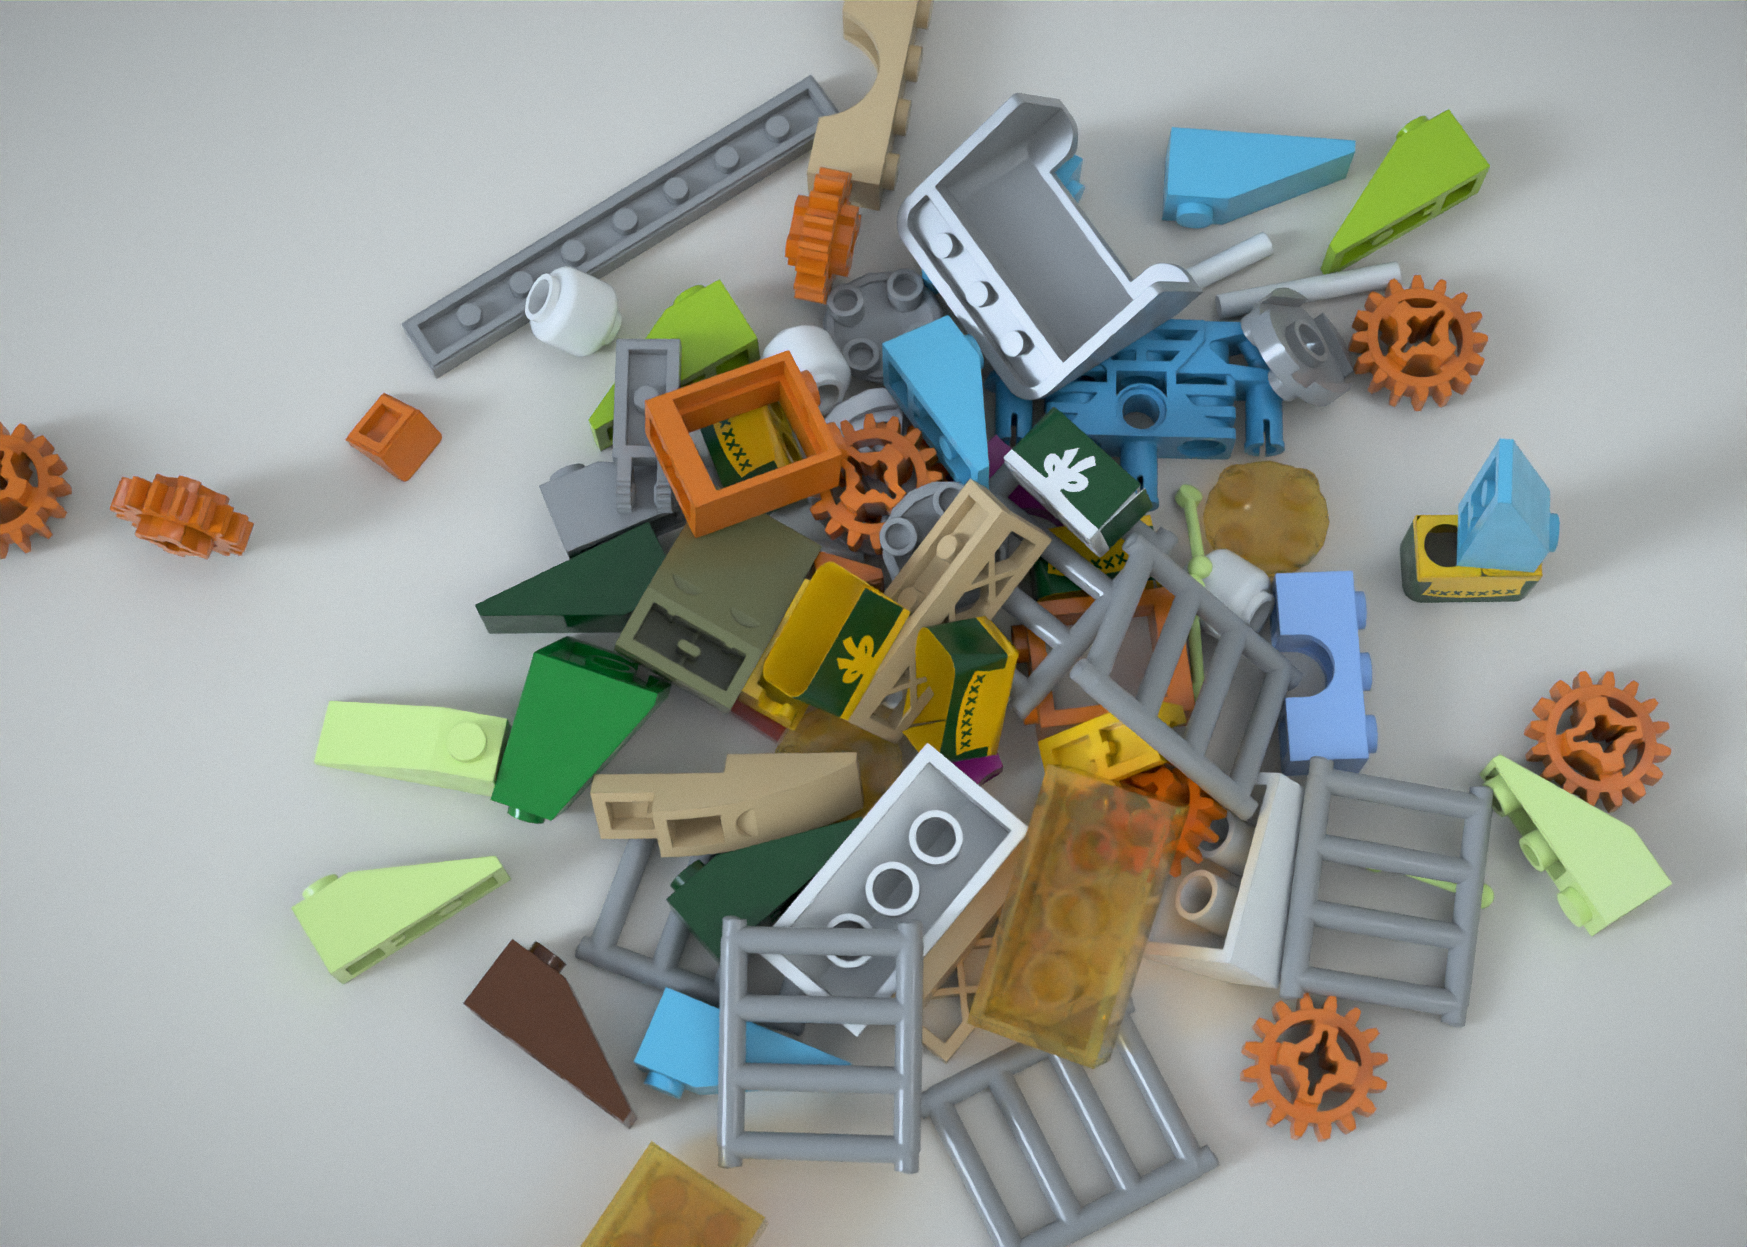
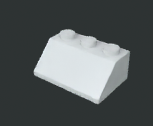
M1231 771L1223 772L1229 776ZM1259 772L1251 797L1258 802V807L1250 819L1246 821L1241 820L1233 812L1227 810L1226 818L1212 820L1210 828L1220 837L1217 843L1203 840L1198 846L1203 857L1202 862L1197 864L1186 857L1181 860V876L1175 878L1161 868L1156 882L1149 881L1130 953L1227 983L1278 989L1281 980L1280 974L1305 788L1281 773Z

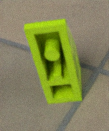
M1449 109L1430 120L1427 116H1420L1406 124L1397 133V140L1330 242L1320 268L1324 275L1344 270L1479 192L1490 165Z
M720 279L706 287L704 285H695L683 291L674 300L673 305L663 312L645 338L680 339L682 346L681 388L760 360L758 338ZM615 382L588 419L594 441L600 451L613 445Z

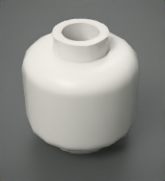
M570 266L557 268L550 274L541 275L532 285L525 304L526 317L530 319L534 336L548 345L577 357L592 355L603 344H610L617 336L621 326L622 317L618 311V299L614 288L608 283Z
M798 325L779 332L766 346L761 359L790 350L800 372L808 370L816 382L820 395V406L818 408L822 416L830 413L836 405L842 402L851 382L850 366L829 333L816 325Z
M1213 550L1206 555L1212 562L1213 569L1208 577L1202 579L1205 588L1259 633L1267 623L1275 605V598L1270 594V578L1263 570L1230 550ZM1187 563V564L1184 566L1183 569L1188 573V570H1187L1188 563ZM1200 618L1201 630L1219 641L1221 635Z

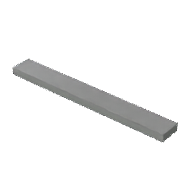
M811 74L401 323V325L437 379L529 323L530 319L526 317L525 304L532 285L541 275L550 274L557 268L570 266L601 279L812 150L819 117L840 112Z

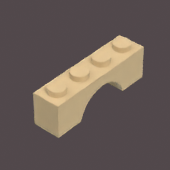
M844 0L842 9L843 39L858 47L868 56L877 71V78L868 94L856 105L837 114L819 117L807 169L808 196L810 191H813L815 176L819 174L820 167L846 171L852 174V191L849 202L853 206L880 211L884 189L895 190L901 158L900 154L892 153L895 135L906 137L912 100L903 99L907 81L917 83L919 78L923 47L916 46L915 40L918 28L926 30L929 28L934 0Z

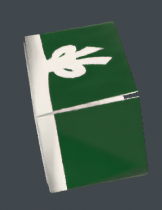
M1052 407L1004 456V463L1014 480L1099 557H1102L1153 507L1146 489L1144 488L1140 493L1136 494L1135 491L1141 484L1055 407Z

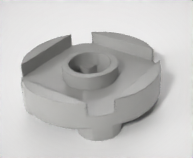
M1277 288L1257 302L1253 310L1242 318L1241 328L1243 333L1258 348L1261 356L1270 368L1268 380L1272 389L1280 398L1287 402H1292L1299 397L1314 406H1328L1348 392L1353 384L1345 383L1344 378L1354 372L1350 353L1341 335L1323 312L1313 319L1300 307L1308 301L1306 297L1289 288Z

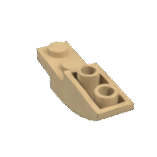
M857 752L727 754L724 773L594 774L590 791L601 839H657L661 858L730 852L806 832L836 822L862 809L864 804Z

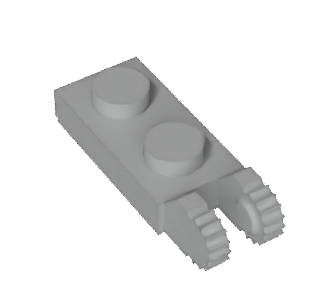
M680 339L616 340L612 458L614 465L617 466L616 503L618 513H633V507L636 504L634 466H657V483L654 485V503L657 506V513L673 514L674 493L645 434V400L681 388L682 346Z

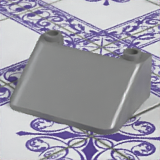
M1015 93L906 197L898 210L897 230L905 246L966 331L977 341L982 353L1010 392L1021 399L1039 400L1050 396L1176 316L1203 291L1188 271L1179 265L1171 263L1154 264L1144 270L1137 278H1132L1055 173L1075 155L1077 150L1078 128L1073 116L1060 99Z

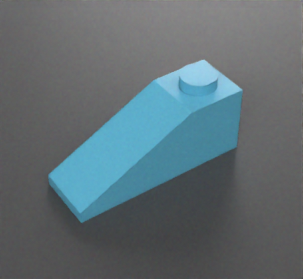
M1171 127L1165 159L1162 220L1176 221L1183 227L1194 229L1205 228L1211 224L1223 225L1343 180L1347 176L1355 154L1356 140Z
M947 315L882 343L883 384L913 426L922 432L923 439L928 446L935 449L939 461L955 482L966 484L971 478L989 490V459L981 369L984 367V358L977 341L970 334L963 335L953 320Z
M1499 438L1458 505L1456 566L1535 572L1547 554L1556 550L1560 530L1559 515L1557 513H1550V489L1513 439Z
M666 987L634 1060L638 1069L647 1073L644 1084L677 1099H681L684 1089L698 1095L718 1094L719 1009ZM746 1022V1063L852 1065L850 1062L760 1025ZM745 1090V1092L758 1091V1090Z

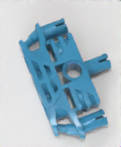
M1169 319L1058 391L1044 398L1045 415L1052 407L1057 408L1110 457H1120V466L1141 484L1139 487L1140 492L1144 488L1146 489L1153 505L1148 512L1159 508L1158 458L1226 460L1231 457L1236 442V429L1233 428L1236 420V408L1233 407L1234 401H1245V453L1259 457L1260 446L1264 444L1263 432L1265 433V457L1276 456L1285 451V443L1283 441V399L1272 389L1268 380L1270 368L1264 361L1258 348L1244 335L1241 322ZM1242 354L1248 366L1229 364V357ZM993 370L983 385L985 389L995 393V435L1010 446L1011 426L1016 427V444L1032 429L1033 400H1025L1015 396L1006 387L996 371ZM1133 412L1144 413L1152 419L1154 425L1146 429L1133 428L1127 424L1123 417Z

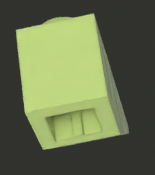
M1501 754L1493 758L1479 774L1485 782L1482 786H1488L1493 789L1492 809L1501 817L1508 815L1522 837L1519 839V844L1527 860L1536 870L1540 872L1546 870L1560 891L1557 894V899L1565 915L1577 927L1584 925L1591 937L1672 885V882L1636 831L1627 824Z

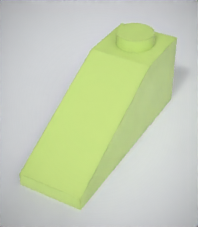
M329 701L314 763L325 767L491 797L512 727L506 718L445 707Z
M496 856L348 872L340 878L336 874H332L319 879L306 888L302 893L304 900L291 907L330 974L344 985L510 881L511 878Z

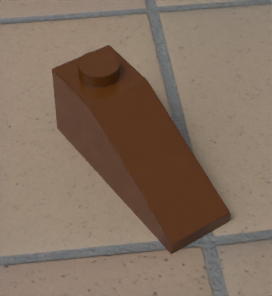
M512 939L463 1004L494 1030L630 1129L637 1120V1117L572 986L560 974L567 964L537 941L527 950Z

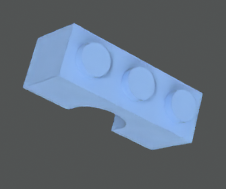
M1353 571L1276 573L1271 583L1270 593L1275 598V605L1269 617L1272 646L1279 652H1298L1311 657L1321 667L1325 676V689L1322 692L1309 697H1289L1284 699L1277 719L1281 772L1285 776L1308 775L1310 758L1321 756L1327 760L1334 761L1333 769L1359 773L1369 759V754L1376 753L1378 743L1375 716L1365 715L1363 691H1370L1372 685L1371 658L1368 652L1360 653L1358 629H1365L1367 609L1365 594L1363 591H1354Z

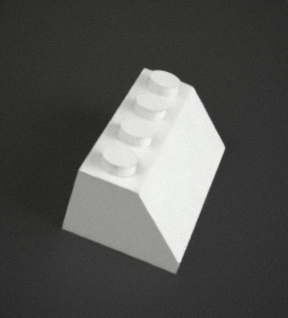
M927 743L773 927L898 929V922L916 919L923 922L922 940L925 957L1025 838L1030 828ZM760 954L808 996L891 998L896 992V957ZM842 1024L856 1037L860 1036L868 1026Z

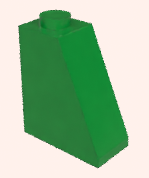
M566 636L535 651L491 800L509 806L507 813L525 822L542 824L545 822V819L554 820L576 801L593 782L594 774L601 773L668 698L672 684L655 675H649L646 683L636 676L639 664L617 652L570 636Z

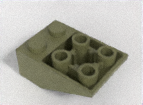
M714 485L716 491L721 489L720 487ZM765 513L696 539L688 522H686L618 637L614 651L721 712L728 714L822 546Z

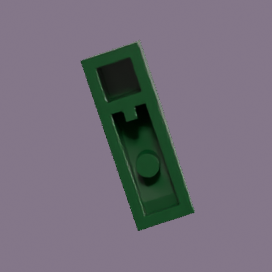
M648 521L477 603L475 607L489 634L621 633L665 559L666 554Z
M858 817L719 854L706 865L701 860H697L687 866L672 881L670 887L675 892L666 900L672 912L720 965L723 917L732 915L740 919H747V926L771 927L863 818Z

